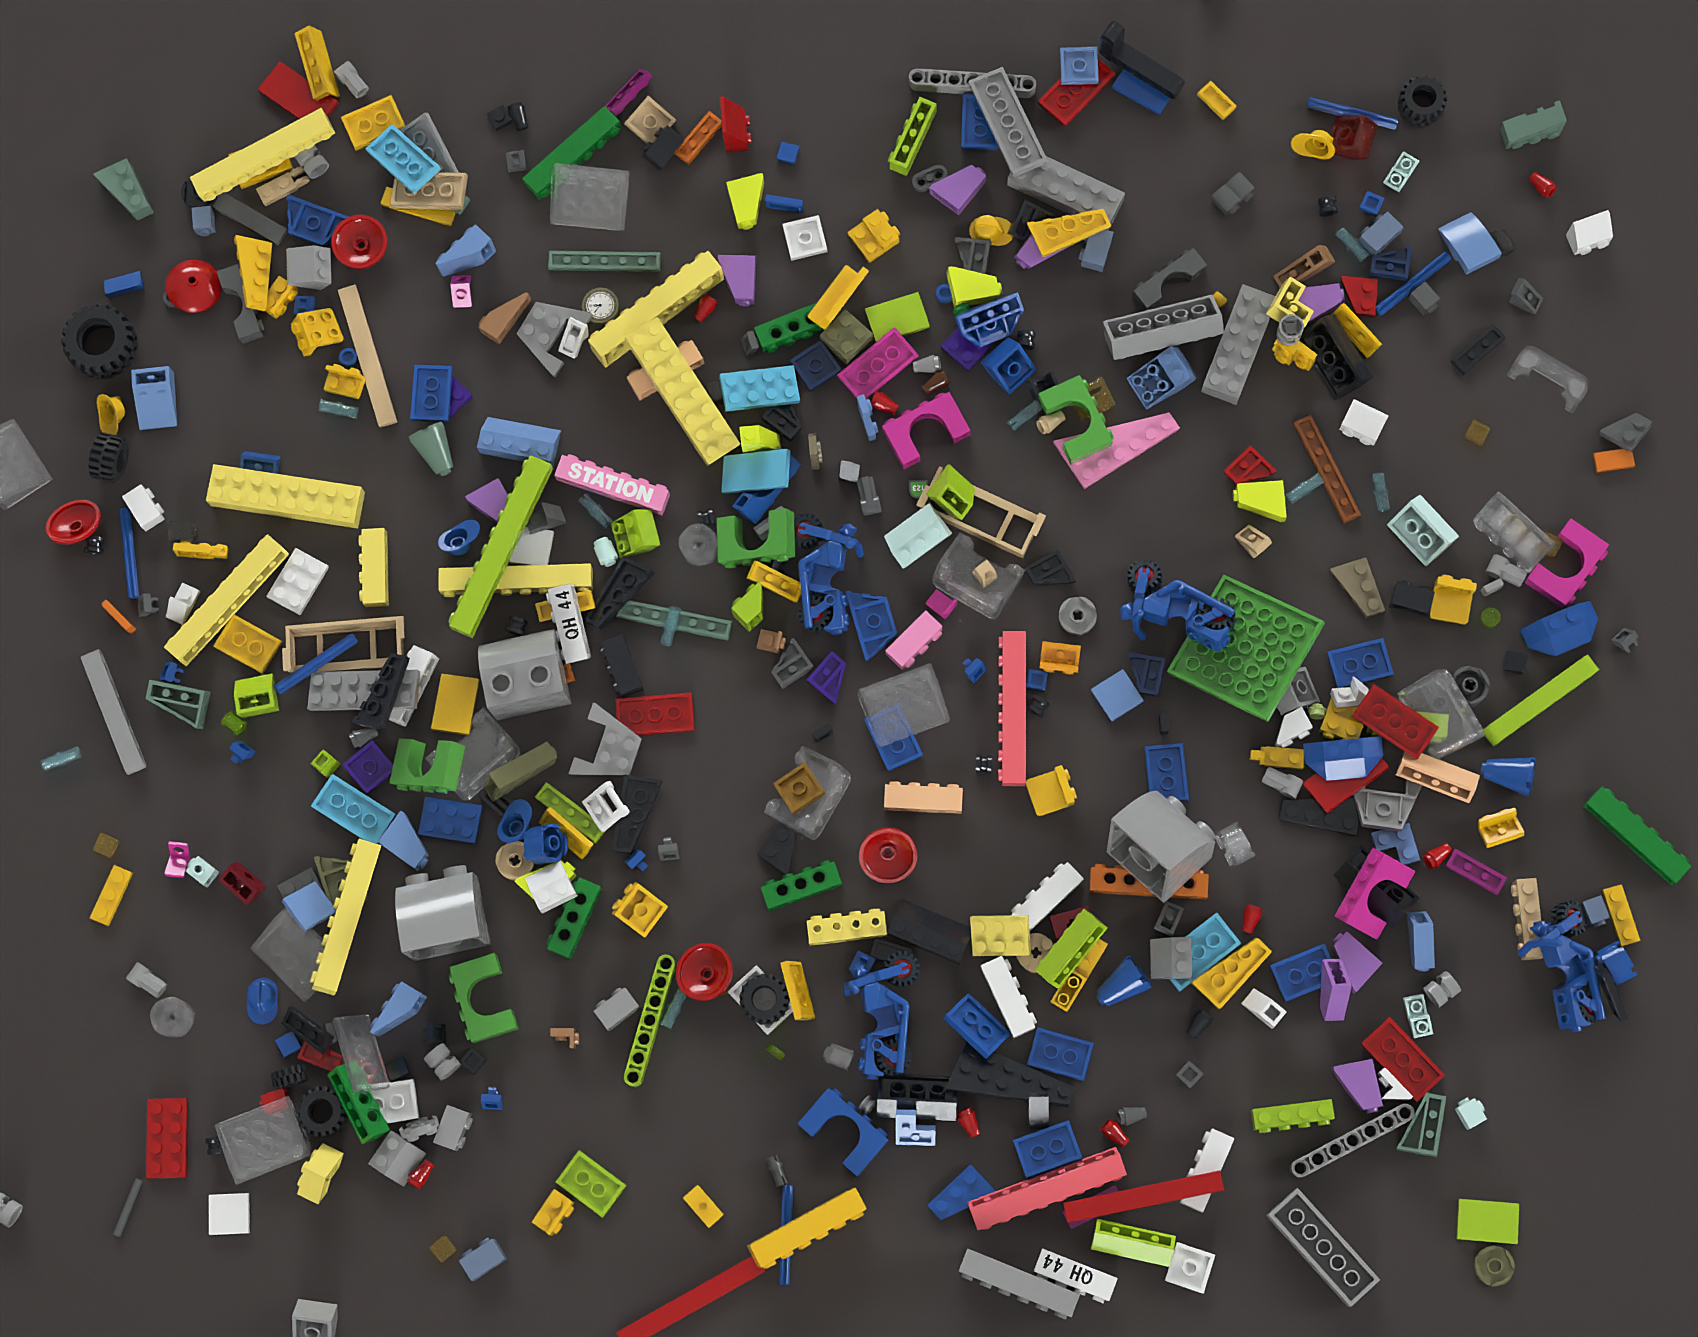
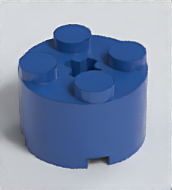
M551 823L526 830L524 832L525 859L536 865L561 861L562 856L566 855L568 849L567 837L565 833L562 834L560 831L561 827Z
M1615 941L1597 951V956L1594 958L1597 965L1601 964L1609 971L1615 986L1637 976V972H1632L1631 970L1634 965L1624 948H1618L1619 941Z

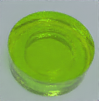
M1495 608L1485 609L1480 616L1481 623L1488 628L1495 627L1501 619L1499 611Z
M769 1044L766 1048V1051L780 1061L785 1057V1054L772 1044Z

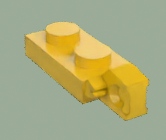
M181 541L173 545V551L176 556L203 559H227L229 550L228 546L222 544L210 546L207 543H199V545H195L187 541Z
M1261 747V750H1251L1250 760H1260V765H1264V767L1303 770L1304 749Z

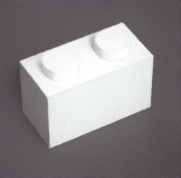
M139 485L123 495L122 498L139 525L147 531L165 520L162 515L164 510L159 503L155 504L152 500L155 497L152 491Z

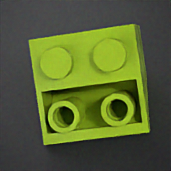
M947 464L926 495L949 516L962 520L973 505L975 487L951 465Z
M651 509L632 510L611 523L620 559L623 556L627 558L649 552L660 546Z
M760 582L749 586L746 590L747 593L742 598L738 597L732 603L733 616L749 632L763 620L764 592Z
M273 673L235 681L234 700L238 716L246 718L279 711Z

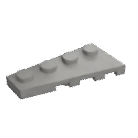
M423 113L400 130L440 166L441 170L439 172L459 173L428 113Z

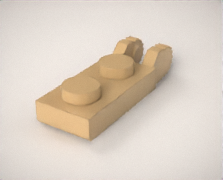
M297 167L291 170L290 173L287 172L256 188L263 204L268 206L310 181L307 176L299 178L295 182L293 181L294 178L304 173L303 167Z

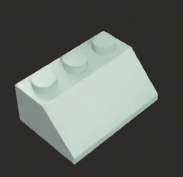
M1421 495L1412 499L1387 524L1425 566L1429 565L1459 537Z
M929 503L884 537L892 554L904 569L950 536L952 532L931 503Z

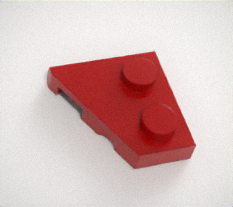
M1341 276V283L1345 287L1346 295L1352 304L1355 315L1375 317L1378 279Z
M1250 445L1223 473L1237 486L1240 483H1248L1274 475L1277 470Z

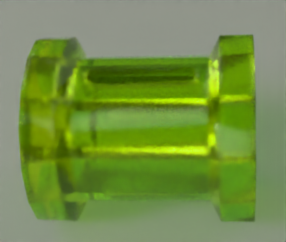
M230 711L224 716L221 724L229 727L234 731L233 734L237 736L245 729L247 722L241 721L235 716L233 711Z

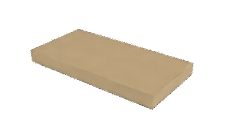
M438 172L415 194L397 178H394L390 206L401 209L463 210L468 175L466 173Z

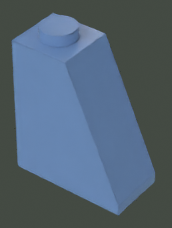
M400 811L378 840V843L418 871L427 864L429 854L408 816Z
M1426 911L1407 912L1411 963L1414 969L1418 971H1428L1429 968H1435L1433 922Z

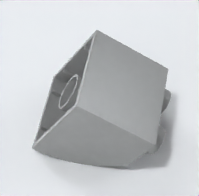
M555 629L479 645V670L486 705L496 720L572 704Z
M1151 791L1131 802L1111 819L1107 853L1164 903L1212 858L1215 835L1204 822L1198 821L1196 824L1185 815L1186 809L1177 798L1169 796L1166 799L1158 791Z
M465 865L446 868L443 870L444 878L429 881L427 873L411 875L405 878L406 886L396 888V918L401 952L412 960L418 961L491 945L479 879L473 872L467 873Z

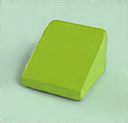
M323 749L311 762V765L329 778L340 766V763Z

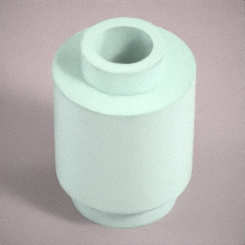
M608 537L596 540L594 542V550L600 564L606 567L614 565L618 556L611 540H608Z

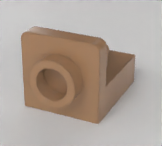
M761 629L757 649L779 654L780 649H784L786 642L783 632L779 631L777 633Z
M550 1028V1036L555 1037V1041H567V1037H570L571 1049H576V1045H579V1033H576V1029Z

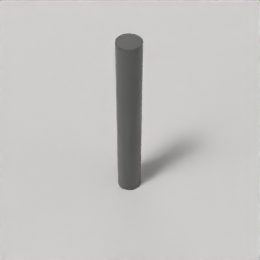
M135 1178L113 1235L121 1237L143 1180Z

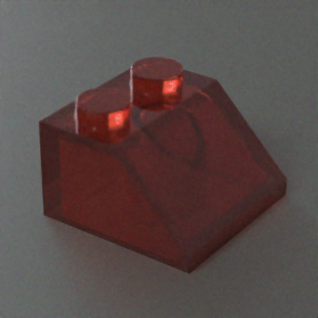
M1365 115L1336 117L1330 135L1334 139V155L1351 160L1368 159L1378 125Z

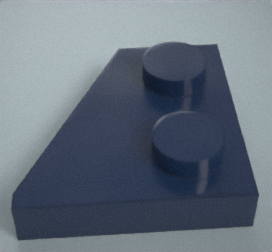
M1407 246L1399 251L1391 250L1385 254L1373 255L1369 275L1407 281L1412 246Z
M1129 652L1139 693L1159 697L1166 658Z

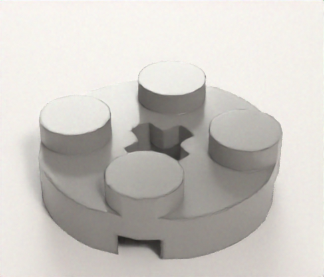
M1085 597L1069 598L1063 602L1059 609L1058 620L1060 625L1066 632L1072 635L1081 636L1088 633L1096 623L1097 613L1095 606ZM1080 611L1082 619L1075 620L1073 613Z
M432 1116L433 1119L428 1120L427 1117H422L407 1123L406 1129L403 1130L402 1127L399 1129L401 1137L403 1139L407 1138L408 1142H413L419 1139L420 1135L435 1134L438 1132L437 1127L439 1126L437 1116Z

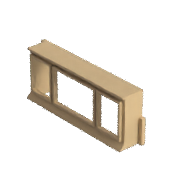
M940 466L930 486H925L916 504L920 509L930 503L931 499L926 493L942 473L943 468ZM974 486V496L1008 511L996 538L936 510L945 523L1020 558H1024L1033 536H1037L1046 518V515L1040 512L1036 515ZM1014 514L1034 523L1022 549L1001 541Z
M404 616L285 626L286 648H282L283 671H288L290 674L304 666H296L295 637L317 636L318 656L324 652L323 635L370 631L371 659L327 663L315 672L382 668L388 658L377 659L376 630L396 629L397 654L404 655Z

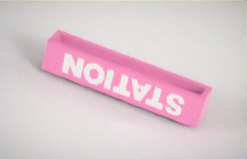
M574 455L561 456L554 475L557 481L640 509H651L652 513L663 516L670 497L667 487L656 484V486L651 485L649 481L642 478L638 480L633 479L631 475L621 472V474L615 473L612 468L603 466V468L597 467L594 462L588 460L585 462L579 461V458Z

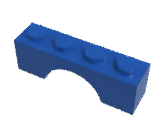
M791 454L789 480L801 466ZM784 488L759 490L754 493L743 492L732 507L743 518L756 524Z

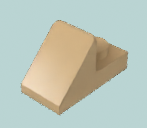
M1247 525L1235 535V538L1253 558L1272 544L1268 536L1251 525Z

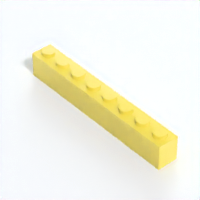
M320 108L191 176L190 179L199 197L204 202L211 201L221 193L230 191L238 184L245 183L250 178L264 173L265 170L278 166L282 161L295 157L299 152L312 148L316 143L329 139L331 135L335 134V131L327 115Z
M267 534L246 555L239 566L234 568L232 573L219 585L216 591L207 598L205 603L194 612L193 616L181 626L180 630L168 640L164 648L182 664L187 666L284 561L289 553Z
M591 564L507 566L494 593H501L504 596L512 595L515 592H520L521 595H530L531 592L547 594L550 588L574 583L577 593L593 590V568ZM474 567L439 568V592L441 595H444V597H455V594L464 595L466 591L465 584L469 578H472Z
M358 839L357 844H352L350 855H353L351 862L347 861L344 870L347 876L345 880H341L338 889L342 892L340 898L336 897L333 909H336L335 915L329 918L327 927L330 928L328 935L325 934L321 945L325 947L323 953L319 952L316 964H319L317 972L313 971L310 982L313 983L312 989L331 995H335L381 845Z

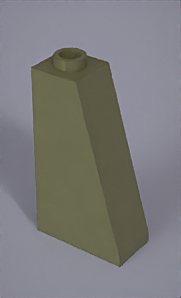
M545 742L490 772L483 787L491 800L494 802L504 794L509 793L552 766L557 759L555 748L550 746L548 742Z

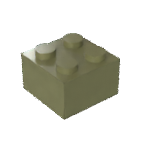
M845 309L820 335V340L828 350L848 366L873 341V333Z

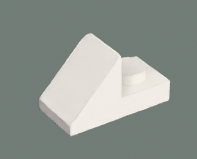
M570 317L558 351L575 359L578 356L583 340L588 337V326Z
M182 583L175 598L171 596L169 598L166 618L183 625L200 591Z
M1352 677L1350 687L1333 688L1330 694L1336 708L1359 706L1369 690L1358 679Z
M1386 1068L1377 1073L1380 1077L1378 1081L1385 1088H1390L1381 1097L1382 1100L1408 1101L1413 1097Z

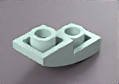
M1403 151L1383 183L1400 192L1418 165L1419 160Z
M1418 994L1404 997L1403 1001L1413 1038L1433 1034L1424 995Z

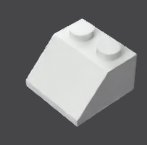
M1609 210L1572 223L1566 237L1574 255L1579 253L1585 255L1591 252L1593 248L1598 247V249L1609 245L1613 237Z
M1354 399L1339 430L1346 436H1354L1360 439V442L1365 445L1371 444L1374 446L1388 415Z
M561 861L525 878L531 894L542 913L577 897Z

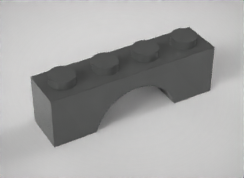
M1194 248L1190 251L1185 250L1179 255V259L1176 261L1171 260L1164 266L1162 271H1156L1151 274L1148 281L1138 283L1134 287L1132 297L1143 311L1151 310L1161 303V287L1166 281L1179 277L1191 282L1206 271L1207 264Z
M236 264L217 271L225 293L236 295L242 299L243 307L241 314L233 323L239 340L244 344L264 337L262 330H265L262 320H258L257 313H259V310L246 308L242 288L243 280L239 270L240 266Z

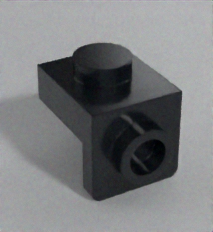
M1051 371L1043 377L1029 380L1026 384L1033 400L1038 399L1040 392L1052 388L1059 383L1054 372Z

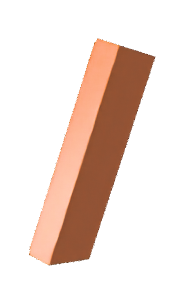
M708 111L674 154L689 165L722 127V120Z

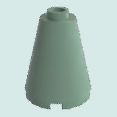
M442 422L430 425L428 428L421 429L409 436L412 445L436 475L440 474L442 477L452 472L453 462L445 427Z

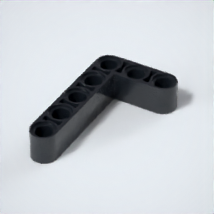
M1111 21L1101 35L1100 54L1162 94L1175 99L1186 84L1185 81L1177 74L1124 42V27L1116 21Z

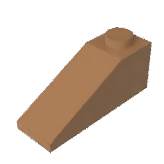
M1318 245L1273 277L1279 287L1289 277L1301 283L1335 263V260L1326 246Z
M525 292L490 311L487 316H483L479 322L481 333L500 344L530 303V295Z

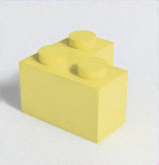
M1289 277L1280 287L1266 314L1279 323L1286 315H1297L1302 319L1305 327L1314 312L1298 301L1306 286Z
M323 1143L318 1150L314 1149L310 1161H306L302 1166L301 1172L303 1174L297 1183L299 1186L298 1195L319 1204L328 1192L331 1178L339 1169L344 1153Z

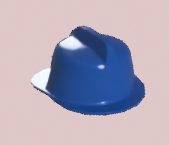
M466 520L439 537V547L449 552L450 555L459 556L465 554L470 549L472 541L478 536L480 524L475 520Z
M514 800L506 809L497 828V834L501 841L514 843L524 839V832L529 830V822L532 816L531 806L526 800Z
M263 977L256 979L248 987L247 1013L249 1018L256 1024H268L277 1015L278 989L274 981Z

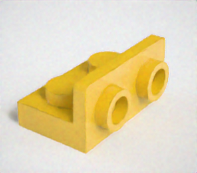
M278 276L268 290L265 312L276 319L282 316L287 309L288 303L297 296V286L287 285V280Z
M333 364V366L326 365L325 369L329 373L323 390L359 399L366 380L360 374L361 371L355 368L347 370L337 364Z
M554 1189L532 1223L550 1236L553 1233L557 1234L563 1226L561 1221L564 1217L568 1218L574 1210V1207H572L574 1202Z

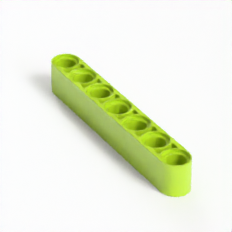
M1587 654L1484 728L1482 733L1494 747L1600 669Z
M670 955L660 956L654 970L624 1073V1080L631 1087L640 1086L645 1076L676 969V962ZM666 959L672 962L669 969H663L661 966L662 962ZM660 978L666 979V985L663 988L656 986V982ZM654 997H659L661 1000L660 1005L657 1007L651 1006V1000ZM648 1016L655 1017V1023L651 1026L645 1024V1019ZM642 1035H649L650 1041L648 1044H640V1037ZM639 1053L643 1054L644 1061L636 1064L634 1057ZM633 1072L637 1073L639 1076L638 1081L630 1083L629 1075Z

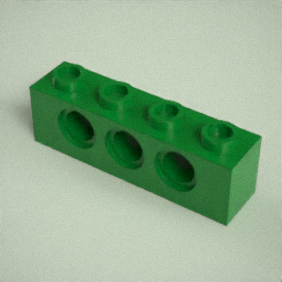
M817 303L754 327L755 335L759 340L763 353L774 352L783 345H792L795 343V340L800 338L807 339L815 332H824L825 330L816 323H807L808 315ZM792 325L799 327L797 331L789 330ZM775 332L782 334L779 338L772 337V334Z
M830 860L819 863V867L813 869L806 867L801 869L799 874L793 875V873L782 876V880L775 882L773 879L763 883L764 886L761 887L768 910L772 911L842 886L835 862L830 863ZM816 874H823L825 876L824 881L821 883L815 882L814 876ZM804 880L806 887L804 889H797L795 886L796 882ZM781 886L788 888V892L784 896L777 894V890Z
M580 877L572 885L577 897L580 895L586 896L585 903L578 905L576 903L577 897L563 904L562 909H564L561 917L558 916L554 925L556 930L554 934H550L546 943L549 951L570 960L602 891L601 886ZM572 913H577V921L573 923L569 922V915ZM563 931H569V939L565 941L561 940V933Z
M355 1060L340 1065L327 1074L362 1144L378 1139L390 1130Z

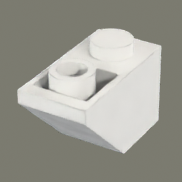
M1302 707L1283 717L1275 742L1276 747L1282 746V748H1285L1293 743V739L1297 737L1303 739L1310 735L1309 731H1311L1313 726Z
M1253 989L1241 1003L1271 1029L1276 1026L1286 1013L1282 1007L1256 989Z

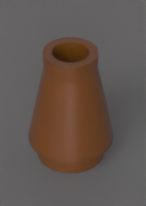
M942 370L939 373L937 371L921 387L928 396L931 393L948 387L947 385L951 382Z

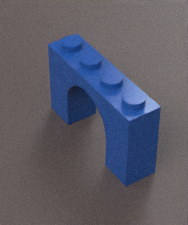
M828 1088L798 1122V1125L811 1137H814L831 1118L845 1116L852 1119L859 1127L860 1139L856 1148L842 1164L858 1177L889 1141L886 1138L888 1134L880 1127L875 1129L871 1125L873 1121L865 1114L860 1116L856 1112L858 1108L850 1101L848 1103L844 1102L841 1099L843 1095L837 1089L831 1090Z

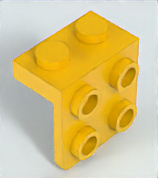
M330 308L298 313L291 323V330L297 338L298 347L304 357L311 356L316 347L341 343L344 339L335 315Z
M1449 575L1438 576L1434 584L1435 594L1430 609V618L1462 625L1467 624L1472 595L1476 591L1477 583H1472V580L1465 578L1456 580Z
M1062 765L1055 767L1054 771L1026 781L1037 816H1043L1073 806L1075 803L1074 799L1077 798L1073 787L1070 788L1068 770H1064Z

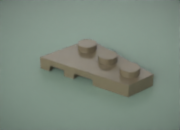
M816 433L808 435L812 470L820 469L819 463H823L821 443L817 442Z
M1366 557L1329 569L1366 618L1385 612Z

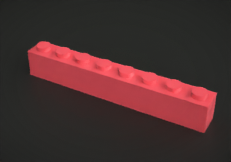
M1003 631L1002 637H999V648H1002V655H999V667H1002V674H999V686H1002V693H999L998 704L1002 705V712L998 713V724H1002V731H998V743H1002V750H998V762H1002V769H998V781H1002V786H1025L1026 631Z
M1114 1147L967 1203L977 1230H986L999 1222H1008L1015 1216H1024L1034 1209H1043L1050 1203L1064 1201L1067 1197L1074 1194L1080 1195L1085 1190L1099 1188L1109 1181H1118L1127 1173L1120 1153Z

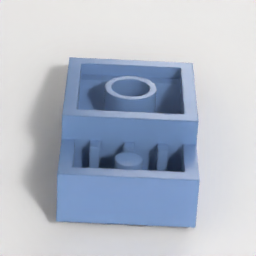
M1471 212L1438 228L1455 261L1460 263L1466 275L1499 259L1502 254L1491 235Z

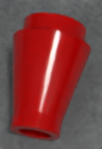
M1534 172L1529 178V181L1542 197H1551L1557 189L1554 181L1540 175L1538 172Z
M705 294L704 297H701L693 318L702 323L716 308L718 302Z
M877 391L870 402L873 409L893 415L899 406L884 393Z
M1444 843L1437 848L1425 852V855L1422 857L1423 861L1430 869L1438 868L1448 855L1452 853V849L1447 843Z
M1247 904L1246 908H1244L1241 931L1253 934L1263 914L1261 913V907Z
M971 1107L956 1113L958 1116L957 1120L970 1138L980 1134L975 1111H972Z
M1109 1119L1100 1129L1103 1136L1118 1144L1121 1148L1130 1140L1116 1120Z
M425 1159L408 1175L407 1181L419 1190L422 1186H425L434 1165Z

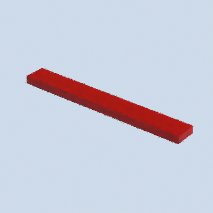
M1219 1170L1063 1204L1067 1223L1220 1192L1224 1191V1186Z
M751 1256L616 1333L618 1337H650L766 1272L763 1267H758Z

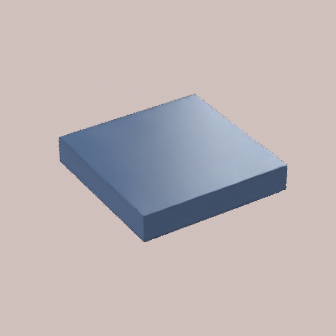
M1097 47L1060 48L1061 85L1098 84Z
M1123 669L1091 689L1092 694L1111 722L1144 702Z
M316 881L282 900V903L303 932L325 921L330 916H334L336 911Z

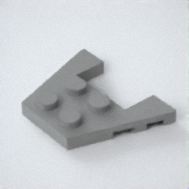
M535 302L516 334L556 378L564 362L549 354L550 349L570 317L588 325L593 314Z
M593 703L588 719L606 725L594 763L574 757L569 774L630 775L642 738L597 703Z
M1406 779L1405 794L1369 790L1363 787L1354 794L1361 826L1401 832L1422 785Z

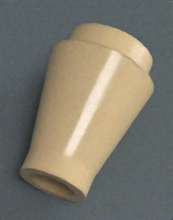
M1059 410L1055 413L1039 417L1036 425L1042 434H1049L1065 420V415Z

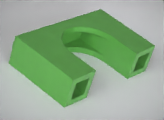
M1080 375L1040 392L1038 395V400L1046 415L1067 406H1076L1083 409L1089 416L1090 426L1088 430L1082 435L1063 443L1062 449L1070 465L1111 447L1112 440L1114 439L1111 430L1106 429L1104 425L1106 423L1102 412L1099 413L1096 408L1098 404L1095 397L1090 396L1088 392L1089 385L1085 379L1082 380Z
M786 508L769 511V535L766 542L756 550H747L744 546L742 519L736 516L717 518L718 563L725 565V568H736V565L739 564L752 566L754 561L768 564L771 563V560L788 561V558L795 557L794 512Z
M399 738L390 784L396 785V789L408 791V788L416 792H421V789H423L425 792L434 793V790H436V792L447 794L448 791H456L465 751L464 745L453 741L438 740L433 765L423 776L421 765L426 744L413 739Z
M492 953L450 967L451 972L448 973L451 984H455L456 991H454V997L457 1003L460 1002L462 1008L459 1010L461 1020L466 1022L467 1028L464 1031L467 1040L471 1039L472 1043H477L519 1029L512 1009L484 1016L477 1014L470 1003L471 991L479 981L503 974L497 954Z

